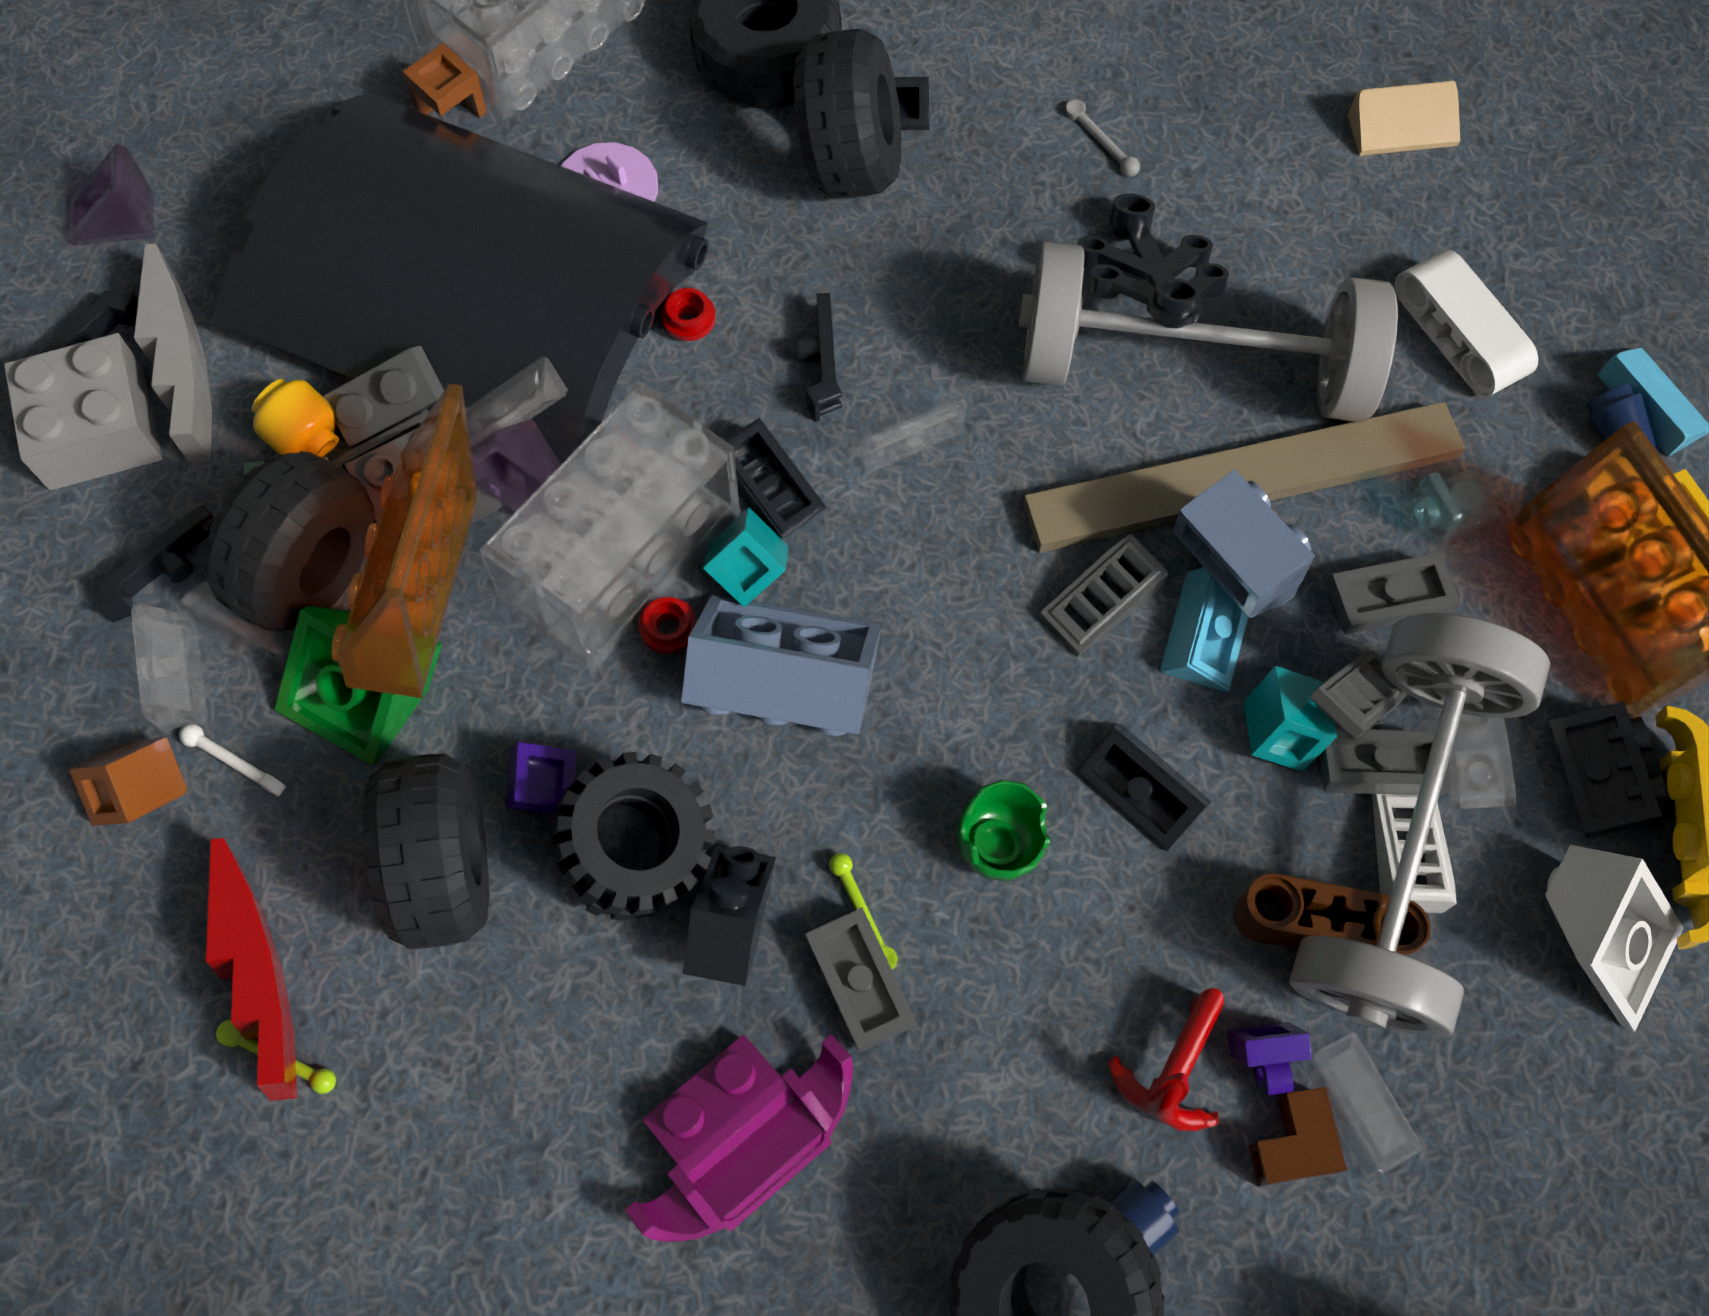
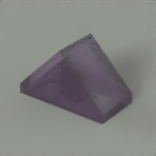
M116 143L70 198L69 244L78 246L154 237V193L127 147Z
M533 419L494 431L452 460L454 470L533 524H536L577 497L574 484Z

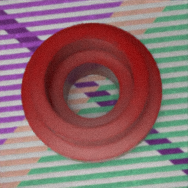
M687 287L674 291L664 303L661 311L662 323L667 333L682 341H695L705 337L713 329L716 321L715 307L712 301L703 292L695 288ZM685 314L698 316L691 320L680 319Z
M661 597L652 601L642 611L639 618V632L643 642L651 650L661 654H674L687 648L688 637L697 622V618L691 606L683 600L674 597ZM666 620H673L679 624L678 630L672 634H662L658 631V627Z

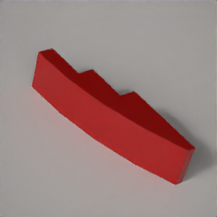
M225 838L211 839L206 961L220 980L232 979L231 1023L245 1040L258 1038L257 1086L270 1101L296 1099L298 1096L295 1035L283 968L264 911L236 856Z

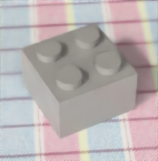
M119 333L4 364L20 459L50 491L163 460L144 369Z

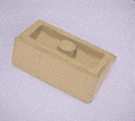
M1455 81L1363 89L1356 93L1347 114L1359 156L1458 146L1460 142L1459 102Z

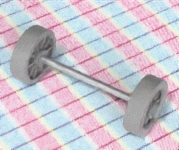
M1047 241L1040 245L1031 295H1022L1018 327L1027 328L1022 378L1025 382L1055 386L1065 384L1070 368L1074 342L1078 335L1079 326L1318 354L1317 404L1324 418L1365 422L1372 417L1379 406L1392 366L1398 322L1396 293L1392 285L1387 281L1353 277L1345 279L1339 285L1331 302L1322 338L1202 323H1192L1182 328L1173 329L1160 325L1155 318L1082 309L1081 292L1084 271V249L1081 245Z
M1416 614L1405 617L1392 626L1381 664L1383 674L1396 688L1401 689L1409 696L1442 708V712L1376 946L1332 936L1313 935L1303 938L1300 941L1289 979L1291 987L1300 995L1319 1005L1344 1013L1346 1018L1371 1028L1382 1030L1388 1028L1432 1038H1445L1454 1033L1464 995L1462 985L1454 977L1442 970L1397 953L1396 949L1461 714L1489 718H1512L1529 714L1539 707L1550 669V660L1546 653L1532 640L1501 625L1455 614Z

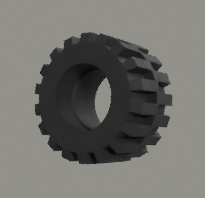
M636 752L622 753L615 761H612L608 756L597 761L590 770L587 771L585 769L556 803V810L549 818L546 829L551 831V837L545 843L546 857H554L555 865L550 871L556 882L562 878L566 882L569 889L564 894L573 903L580 898L588 903L585 911L596 916L603 911L611 913L610 920L624 921L630 916H636L637 919L650 916L656 911L672 904L699 882L696 879L697 876L707 869L712 858L705 853L708 848L715 844V831L706 830L705 823L714 816L710 804L700 807L696 800L704 792L697 781L688 787L680 779L686 770L676 763L666 770L660 767L663 757L649 754L643 761L637 760ZM615 805L630 806L642 811L652 820L660 837V854L652 868L641 871L630 870L616 864L606 855L600 845L597 833L598 818L605 808Z

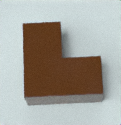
M1326 1087L1286 1093L1277 1098L1287 1137L1258 1141L1248 1145L1258 1187L1347 1171Z

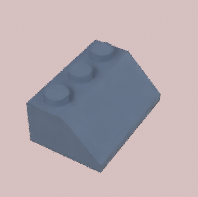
M712 594L688 637L681 703L696 705L700 710L710 714L721 715L735 712L756 716L759 721L770 725H784L791 722L813 726L817 731L826 735L840 736L846 733L859 735L865 714L882 624L753 601L746 607H743L735 598Z

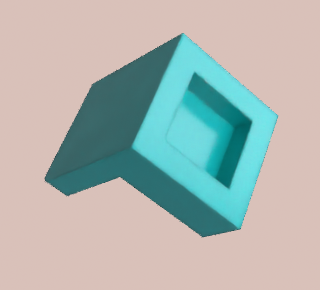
M748 507L709 543L703 569L743 607H746L786 571L788 546Z
M1274 666L1244 701L1252 756L1303 772L1337 737L1335 723L1311 701L1312 698L1310 697L1324 682Z

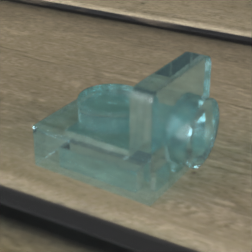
M1475 468L1443 480L1438 472L1428 474L1409 498L1414 520L1421 529L1429 532L1435 545L1495 524L1502 515Z

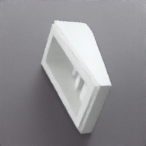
M1372 794L1381 894H1391L1401 853L1406 841L1398 840L1396 831H1408L1411 819L1394 818L1392 807L1415 808L1418 795ZM1437 803L1423 851L1426 863L1420 862L1417 875L1427 876L1428 885L1414 884L1410 900L1421 906L1426 913H1444L1457 904L1454 877Z

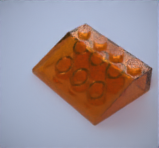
M449 384L401 452L395 474L386 475L381 489V508L383 512L379 523H371L368 528L365 540L367 562L363 573L356 572L353 575L349 588V607L351 612L347 624H339L337 626L332 641V659L339 662L346 687L422 698L478 501L463 389L460 385Z
M1633 421L1620 428L1527 502L1506 529L1510 533L1511 543L1515 552L1521 558L1528 560L1541 579L1542 589L1546 598L1554 606L1561 609L1574 628V636L1579 647L1586 654L1592 655L1607 677V685L1612 696L1618 702L1624 701L1625 706L1634 718L1693 691L1709 679V523L1641 428Z

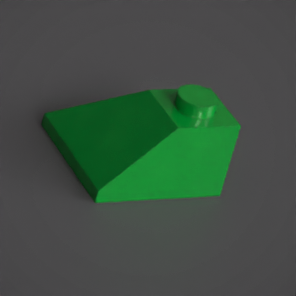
M307 606L301 609L275 711L373 766L378 763L428 691L442 643L394 616Z

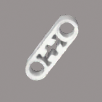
M1443 250L1398 274L1395 280V291L1398 300L1476 395L1489 397L1530 375L1537 369L1538 354L1533 342L1459 254L1452 250Z

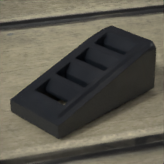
M760 418L714 447L710 460L727 482L780 539H784L826 509L825 504ZM756 449L761 456L743 466L738 459ZM769 464L775 472L756 484L751 476ZM784 480L789 488L769 501L764 493ZM798 496L804 505L783 519L777 510Z

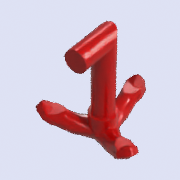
M1206 989L1191 1001V1013L1159 1078H1154L1150 1089L1140 1084L1135 1078L1133 1071L1122 1066L1118 1055L1108 1060L1114 1084L1129 1104L1146 1114L1154 1116L1160 1122L1177 1131H1198L1216 1126L1219 1123L1217 1111L1206 1113L1196 1107L1185 1109L1179 1106L1180 1102L1185 1099L1189 1092L1188 1077L1224 1005V996L1219 989Z

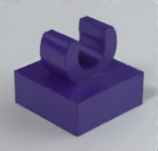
M517 742L512 746L509 752L506 808L553 814L557 808L556 803L575 780L576 751Z
M1290 1022L1227 1030L1231 1056L1247 1067L1253 1068L1257 1088L1265 1087L1267 1095L1293 1092V1076L1289 1062L1312 1059L1308 1032Z

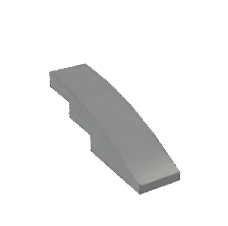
M145 244L134 339L153 365L151 386L171 413L169 436L187 461H210L212 406L206 359L194 316L175 274L156 244Z

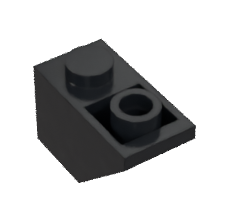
M716 846L691 907L683 974L746 986L758 946L776 857L762 855L754 849L743 846L730 848Z

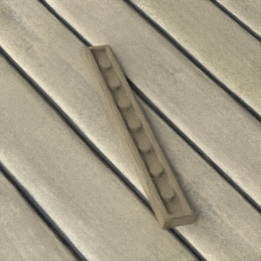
M1441 402L1369 418L1365 422L1347 423L1025 495L1023 506L1038 552L1042 553L1175 523L1179 510L1234 469L1246 482L1253 481L1265 491L1269 500L1272 501L1457 459L1466 448L1446 403Z

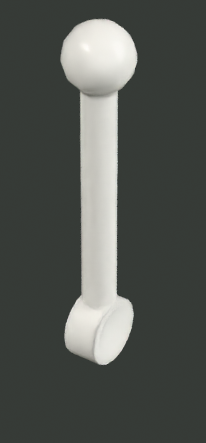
M191 723L181 728L179 738L183 745L200 747L277 797L286 788L283 783L273 776L260 771L205 737L203 729L199 725Z

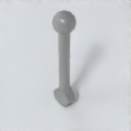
M1077 99L1069 101L1065 109L1066 117L1072 121H1079L1120 164V171L1124 176H1136L1140 170L1139 161L1134 157H1127L1085 114L1086 105L1084 102Z

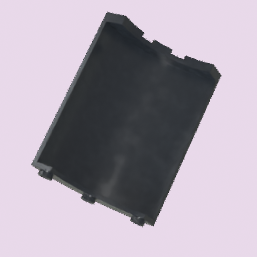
M372 93L358 95L332 107V118L324 125L315 122L308 125L291 143L266 178L245 218L247 222L254 225L246 241L243 253L241 255L233 251L231 252L218 297L214 322L353 379L409 348L422 346L448 397L427 409L441 415L449 413L453 420L569 467L594 454L600 447L605 434V424L602 420L623 367L638 338L643 339L647 336L653 324L655 311L667 295L680 282L693 275L695 270L698 271L706 259L709 242L704 237L708 222Z

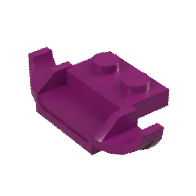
M743 1034L642 1119L677 1163V1166L667 1173L675 1183L669 1190L655 1200L648 1203H638L635 1201L625 1209V1212L642 1235L651 1240L675 1242L700 1239L726 1227L731 1232L832 1144L830 1136L844 1114L853 1079L851 1055L832 1034L821 1042L822 1050L819 1058L800 1078L792 1069L788 1070L783 1076H780Z

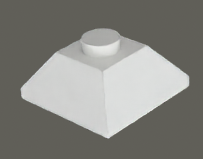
M1570 845L1560 866L1556 867L1550 874L1545 896L1579 964L1620 1025L1627 1030L1635 1032L1677 943V937L1680 936L1683 930V926L1643 859Z

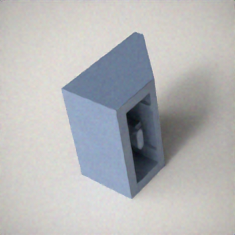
M1235 469L1179 510L1173 530L1177 538L1249 618L1282 606L1295 596L1315 557L1311 552L1310 543L1304 533L1293 524L1286 525L1271 509V503L1265 491L1253 481L1246 482Z

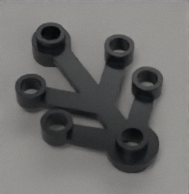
M1128 193L1118 195L1113 201L1110 223L1114 227L1113 232L1117 237L1129 240L1136 255L1112 246L1107 240L1098 236L1081 237L1077 245H1081L1084 249V268L1091 269L1087 287L1088 291L1092 295L1103 299L1115 298L1121 293L1146 304L1147 312L1160 325L1167 328L1177 329L1195 323L1200 319L1203 310V303L1200 299L1204 296L1218 297L1224 294L1229 272L1225 267L1209 263L1213 248L1212 241L1201 235H1186L1181 239L1180 246L1163 258L1150 232L1155 212L1154 202L1139 194ZM1188 267L1196 268L1195 276L1188 281L1175 278ZM1122 271H1125L1129 274L1146 280L1150 283V285L1139 280H1136L1134 278L1128 277L1126 275H1123Z

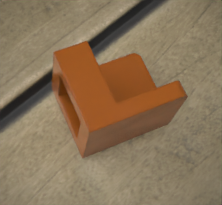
M444 43L402 71L416 111L427 115L434 110L439 116H442L462 102L478 118L487 113L477 73Z
M167 737L130 741L69 769L92 826L130 823L185 795L187 792L186 784Z

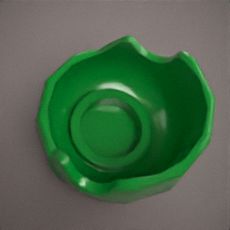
M1001 779L982 786L963 806L956 829L958 847L962 858L970 865L972 871L985 879L1006 882L1031 873L1045 854L1044 850L1048 848L1051 841L1046 830L1045 815L1048 808L1045 801L1025 783Z

